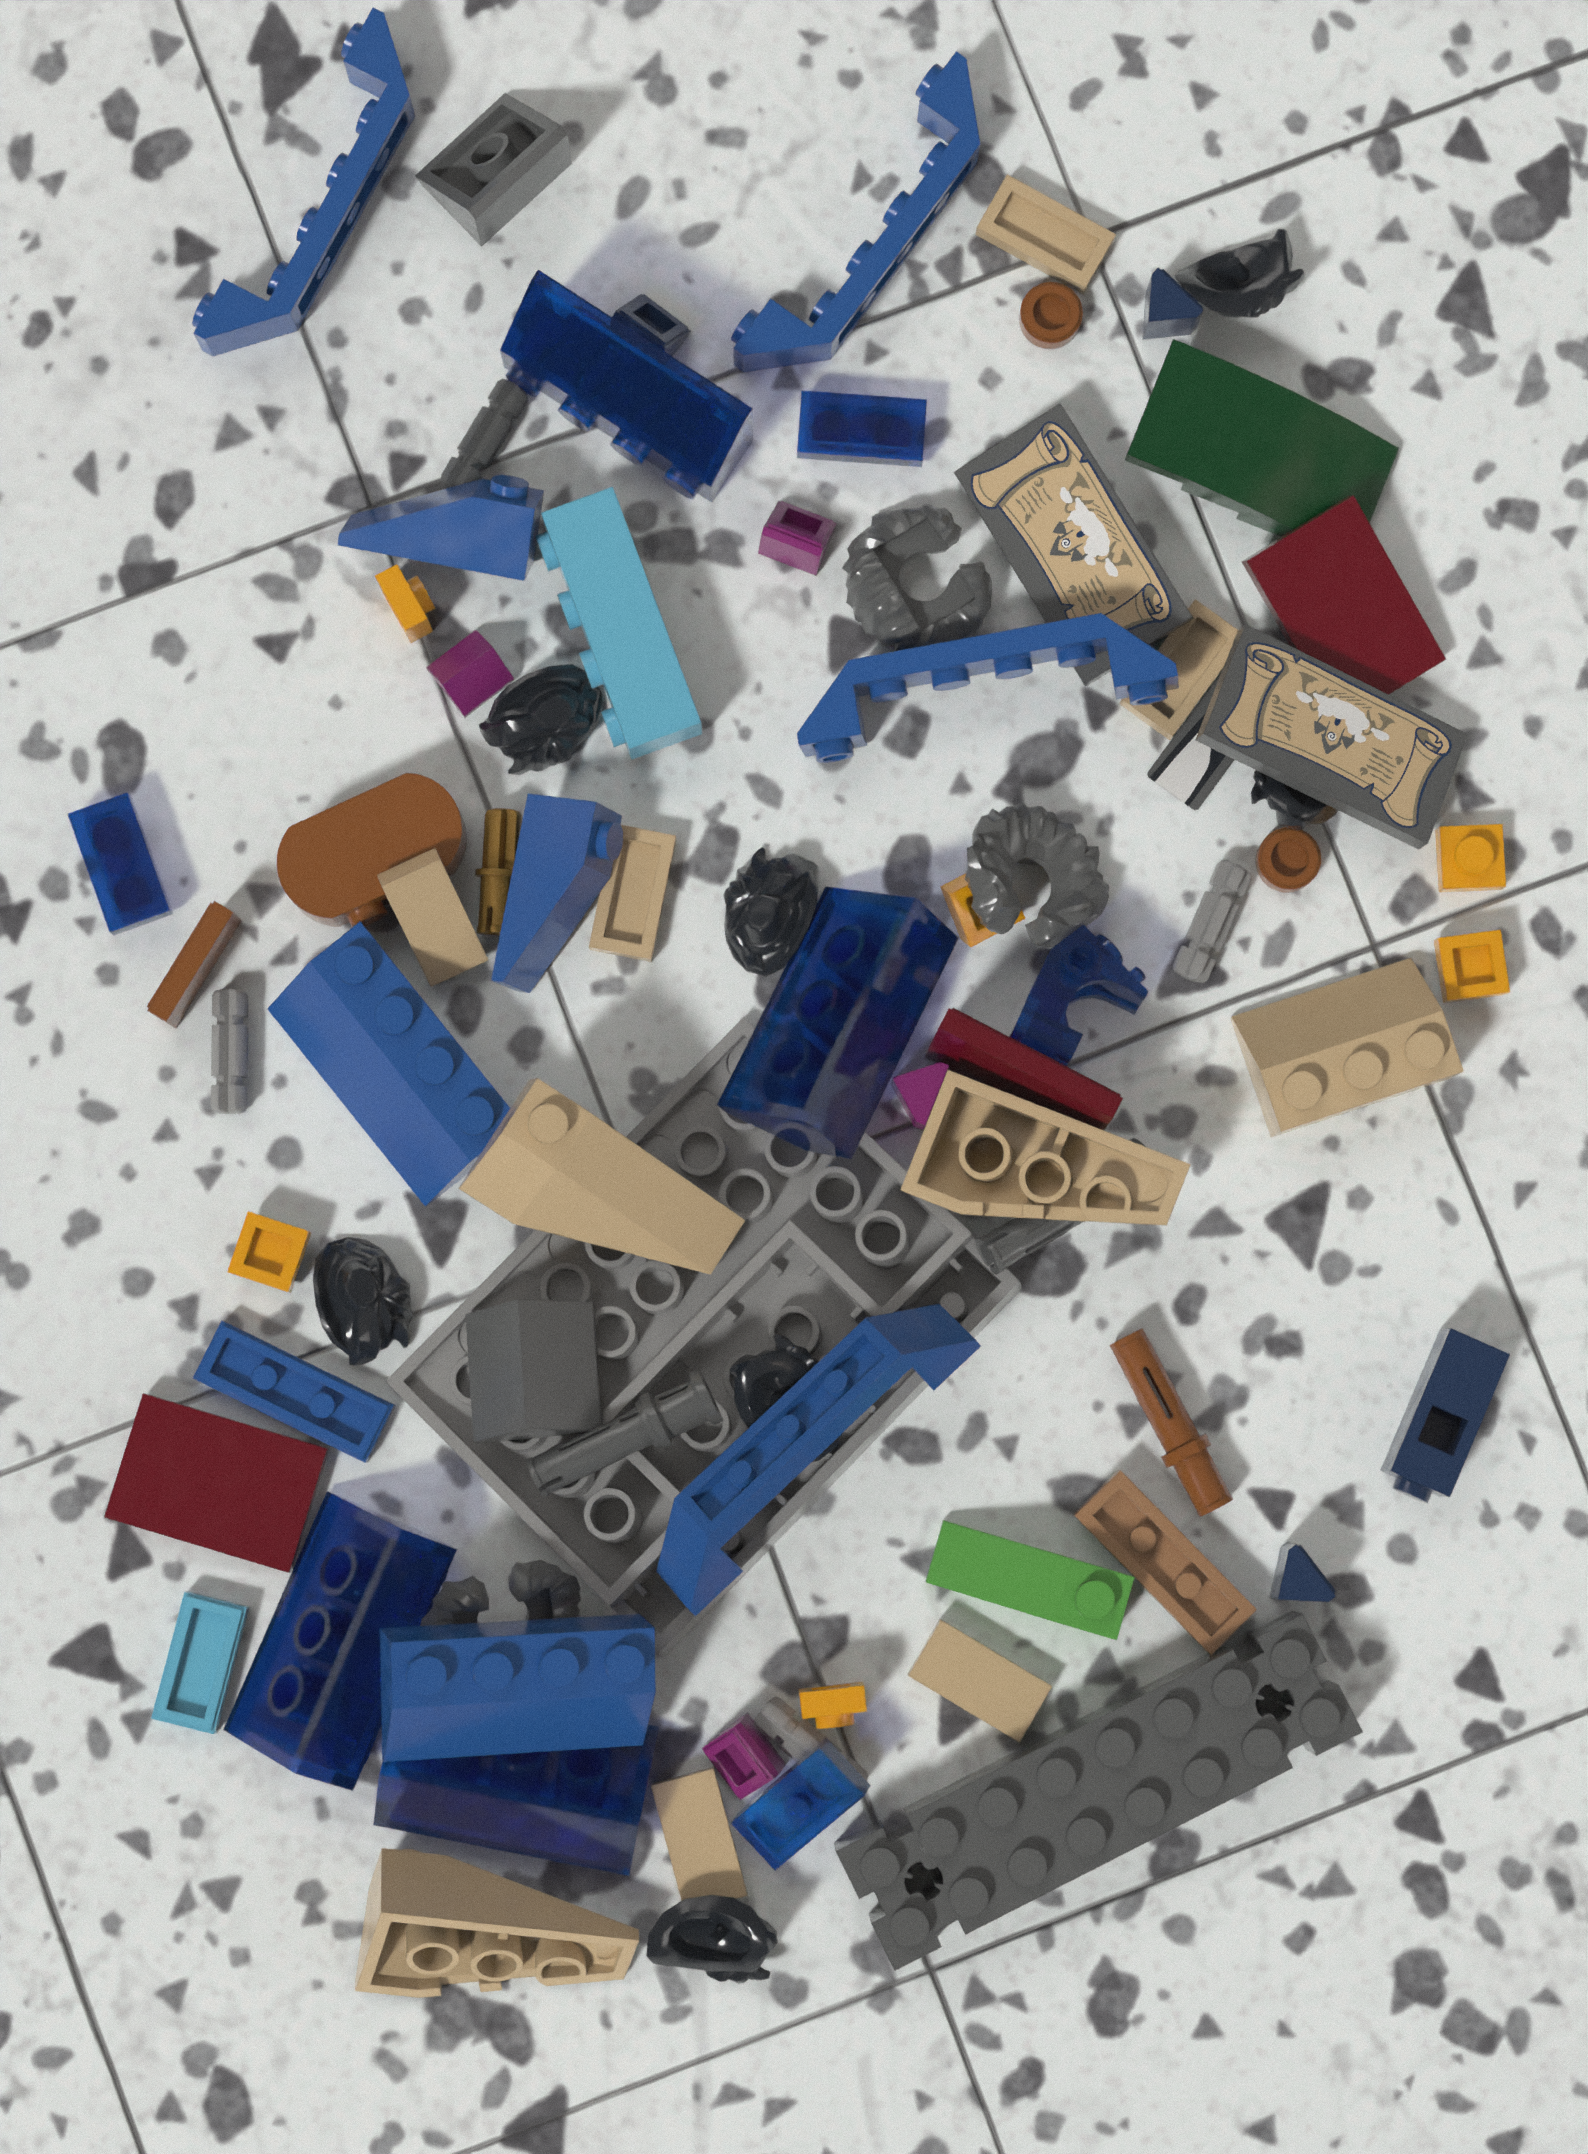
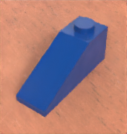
M495 475L491 480L479 479L352 514L339 532L338 546L525 581L534 563L537 544L535 535H538L544 490L530 488L528 481L511 475Z
M528 793L491 981L518 992L530 993L610 879L613 861L618 858L623 846L622 815L594 801Z

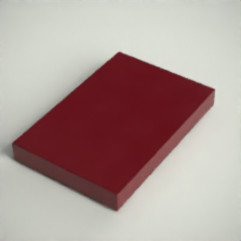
M1354 495L1347 496L1241 561L1289 646L1388 695L1446 660Z
M949 1008L925 1055V1058L935 1063L941 1062L949 1065L948 1069L952 1072L1101 1130L1106 1129L1123 1100L1120 1097L1121 1094L955 1008Z
M143 1393L104 1517L291 1573L329 1448Z

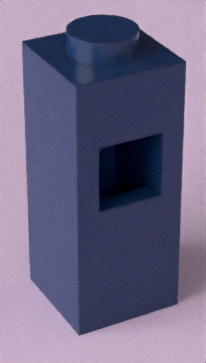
M1452 1328L1439 1330L1380 1471L1396 1477L1392 1486L1394 1490L1424 1503L1429 1502L1432 1494L1441 1497L1451 1496L1509 1359V1353Z

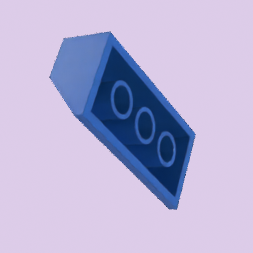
M361 922L313 958L267 1008L425 1207L469 1173L510 1109L508 1104Z
M639 1614L380 1628L382 1760L384 1762L639 1746L644 1743L656 1694L655 1627Z

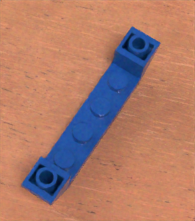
M374 7L364 24L357 22L352 26L343 43L341 56L345 58L343 62L349 82L378 97L379 100L370 99L363 108L356 125V133L359 134V137L349 155L342 152L334 161L326 180V186L330 189L320 208L311 207L303 217L296 236V240L300 242L289 263L281 261L269 280L267 295L271 296L270 299L266 301L223 279L215 295L208 292L200 301L192 321V325L196 327L193 334L202 351L211 356H217L299 330L415 118L410 94L385 14Z
M956 51L944 68L937 63L933 65L922 79L915 93L920 98L917 122L949 145L947 146L939 141L933 147L919 170V173L924 176L922 181L911 195L903 190L894 199L882 220L888 226L874 244L866 239L858 247L845 269L846 272L851 274L838 293L828 289L813 308L808 318L814 324L812 327L771 298L760 313L751 309L743 317L731 337V341L736 344L733 348L734 366L745 373L831 360L975 168L978 161L980 138L967 59Z
M1098 613L848 660L797 732V739L805 757L816 755V761L819 763L849 759L854 756L853 748L867 746L859 700L861 696L870 695L872 702L893 701L906 697L908 695L907 688L931 683L933 690L936 691L953 690L969 685L971 683L970 676L995 672L997 679H1012L1032 673V665L1055 660L1058 661V666L1062 668L1077 667L1094 662L1096 660L1095 653L1108 651L1116 700L1129 698L1131 705H1146L1167 699V690L1179 688L1178 672L1175 662L1104 614Z
M940 1304L866 1317L674 1498L656 1572L688 1610L697 1616L743 1572L723 1548L739 1530L911 1368L934 1391L981 1345Z

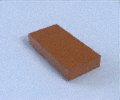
M216 901L213 904L210 902L148 1003V1012L172 1027L177 1028L242 922L234 912Z

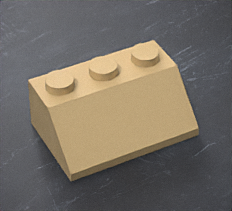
M1412 958L1230 1018L1271 1137L1450 1079L1464 1072L1444 1012Z

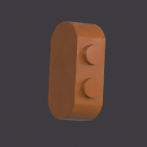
M404 773L290 826L283 835L278 848V877L291 901L302 913L312 920L334 927H340L349 922L352 927L359 922L367 926L386 916L385 905L390 904L377 875L436 848L448 875H453L460 866L466 850L467 834L465 823L454 799L443 786L426 776Z

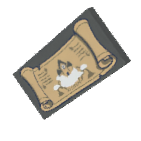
M1061 403L954 472L1046 623L1102 613L1151 646L1194 619ZM1108 651L1095 653L1096 660L1092 663L1074 667L1085 686L1090 685L1111 671Z
M1245 624L1237 631L1195 741L1419 850L1429 842L1468 734Z

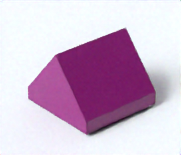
M778 501L763 527L758 554L816 576L837 523L787 502Z
M474 630L426 667L464 718L515 680L493 646L477 630Z
M939 1062L892 1078L890 1084L914 1127L923 1130L926 1126L946 1073L949 1070V1065Z
M748 1712L702 1747L705 1755L740 1800L773 1780L786 1766L785 1761L767 1737L755 1728L754 1720Z

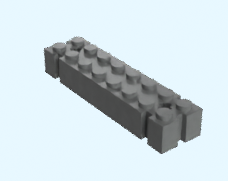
M1291 1611L1247 1633L1254 1649L1238 1657L1233 1649L1224 1645L1218 1648L1212 1655L1206 1654L904 1807L903 1809L910 1823L887 1834L881 1820L835 1842V1851L858 1898L860 1899L874 1892L881 1905V1908L869 1913V1917L894 1971L941 1948L942 1946L936 1933L937 1930L958 1920L966 1935L1292 1769L1293 1766L1286 1753L1303 1744L1307 1751L1317 1756L1363 1733L1340 1686L1329 1680L1320 1684L1313 1668L1327 1662L1304 1615ZM1265 1685L1284 1693V1701L1277 1702L1282 1707L1274 1715L1264 1709L1257 1710L1255 1705L1256 1699H1264L1258 1692ZM918 1862H922L927 1870L936 1867L940 1870V1877H932L935 1886L925 1892L918 1885L908 1888L904 1883L905 1878H913L910 1867Z

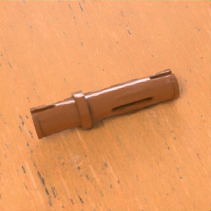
M1141 1328L1109 1345L1139 1405L1142 1407L1166 1454L1161 1456L1166 1468L1174 1467L1199 1516H1204L1232 1501L1233 1497L1207 1450V1447L1211 1446L1212 1443L1206 1433L1202 1435L1198 1433L1144 1329ZM1143 1368L1146 1370L1161 1401L1163 1402L1169 1414V1418H1167L1146 1376L1144 1375Z

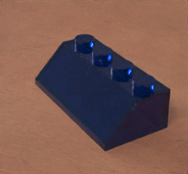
M538 270L535 273L500 348L503 366L508 370L505 377L520 386L532 397L536 398L541 391L561 404L558 412L576 427L589 431L592 426H595L612 437L611 447L630 462L642 465L644 460H647L664 471L663 480L676 492L692 500L699 494L713 502L753 442V408L542 271Z
M825 886L817 902L811 923L798 949L786 964L717 1106L723 1111L803 1150L852 1159L959 937L917 898Z
M327 1491L223 1730L295 1774L353 1791L382 1725L380 1628L420 1626L421 1619L434 1605L432 1599L439 1593L442 1583L445 1582L457 1549L416 1528Z
M648 1724L644 1743L639 1746L383 1761L378 1779L373 1825L629 1876L659 1726Z

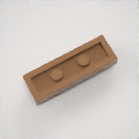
M1117 1470L1073 1514L1208 1654L1212 1655L1257 1610L1121 1470Z

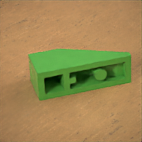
M943 1520L925 1582L1117 1640L1135 1577Z

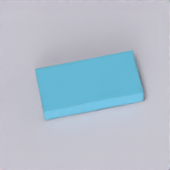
M190 1591L184 1592L151 1719L210 1734L217 1733L249 1606Z

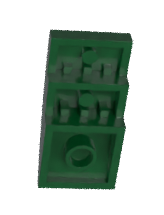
M1173 339L1125 461L1183 483L1182 491L1238 512L1236 519L1282 537L1342 499L1352 495L1356 498L1370 523L1399 448L1349 419L1292 390L1233 363Z

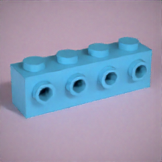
M613 487L541 512L546 532L535 535L548 572L560 568L568 590L557 594L569 629L572 630L581 626L590 649L580 652L579 655L591 688L603 685L612 708L601 711L613 747L626 744L630 758L633 760L701 735L702 724Z

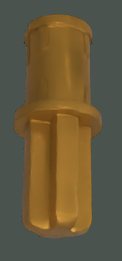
M494 808L487 810L485 814L482 868L475 869V876L481 877L479 917L476 929L478 934L500 936L522 825L521 813L513 809Z

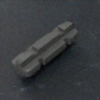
M506 379L497 381L488 396L490 400L489 407L482 406L457 447L459 450L458 458L451 457L441 474L442 483L446 487L450 488L482 478L479 471L481 468L487 469L512 429L510 420L512 418L518 419L528 402L527 392L519 385Z

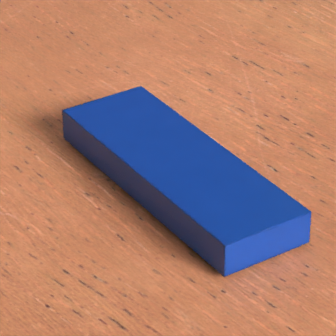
M222 1320L193 1376V1379L364 1463H368L396 1406Z

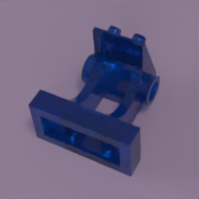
M1082 925L1049 951L1009 1037L1068 1066L1083 1036L1082 1033L1069 1028L1066 1016L1068 1006L1078 1000L1095 998L1106 1001L1135 1015L1148 994V990L1141 984L1146 979V976L1136 966L1131 971H1128L1122 964L1123 957L1118 948L1107 937L1101 934L1095 936L1085 925Z

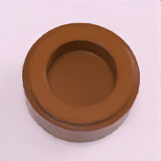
M1045 282L1033 287L1025 295L1020 308L1019 324L1022 333L1032 344L1041 348L1056 349L1065 346L1074 339L1079 331L1083 316L1081 301L1071 288L1061 283Z
M1289 827L1279 828L1271 832L1258 847L1255 858L1256 870L1261 880L1268 887L1276 891L1289 893L1301 890L1316 877L1320 869V848L1316 840L1304 830L1296 831Z

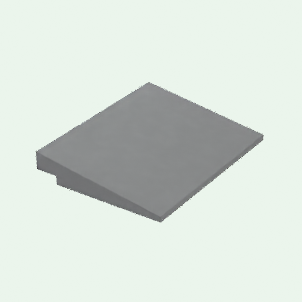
M745 1017L626 1136V1138L745 1220L711 1275L535 1229L385 1381L609 1607L613 1608L619 1615L639 1614L655 1627V1651L665 1657L928 1387V1384L911 1368L842 1433L838 1446L821 1460L811 1462L739 1530L723 1548L743 1572L695 1616L656 1570L674 1498L748 1429L740 1418L734 1402L735 1376L729 1371L733 1363L746 1354L756 1356L763 1350L775 1349L774 1334L786 1336L793 1344L806 1348L812 1357L820 1361L866 1317L940 1304L975 1338L1022 1290L1020 1281L1009 1270L1004 1269V1271L996 1275L990 1270V1265L986 1266L977 1250L976 1239L972 1233L946 1208L900 1191L907 1171ZM516 1299L593 1302L595 1307L603 1424L635 1409V1402L640 1400V1396L649 1392L655 1397L688 1381L689 1373L697 1369L701 1371L723 1421L716 1425L707 1421L674 1437L673 1445L666 1449L663 1447L657 1449L653 1444L595 1473L567 1484L543 1498L534 1484L525 1460L562 1445L581 1434L487 1443L473 1442L465 1314Z

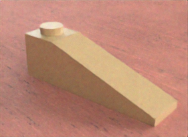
M948 1070L900 1191L961 1215L1167 1226L1191 1164Z
M381 1848L368 1890L355 1979V1991L423 1998L442 1996V1985L479 1982L480 1992L502 1990V1981L513 1978L536 1977L538 1982L545 1986L622 1980L625 1978L637 1948L639 1929L447 1855L422 1853L414 1849L396 1850Z

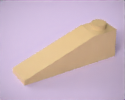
M538 1078L528 1080L458 1188L512 1224L710 1275L745 1222L743 1218L598 1117Z

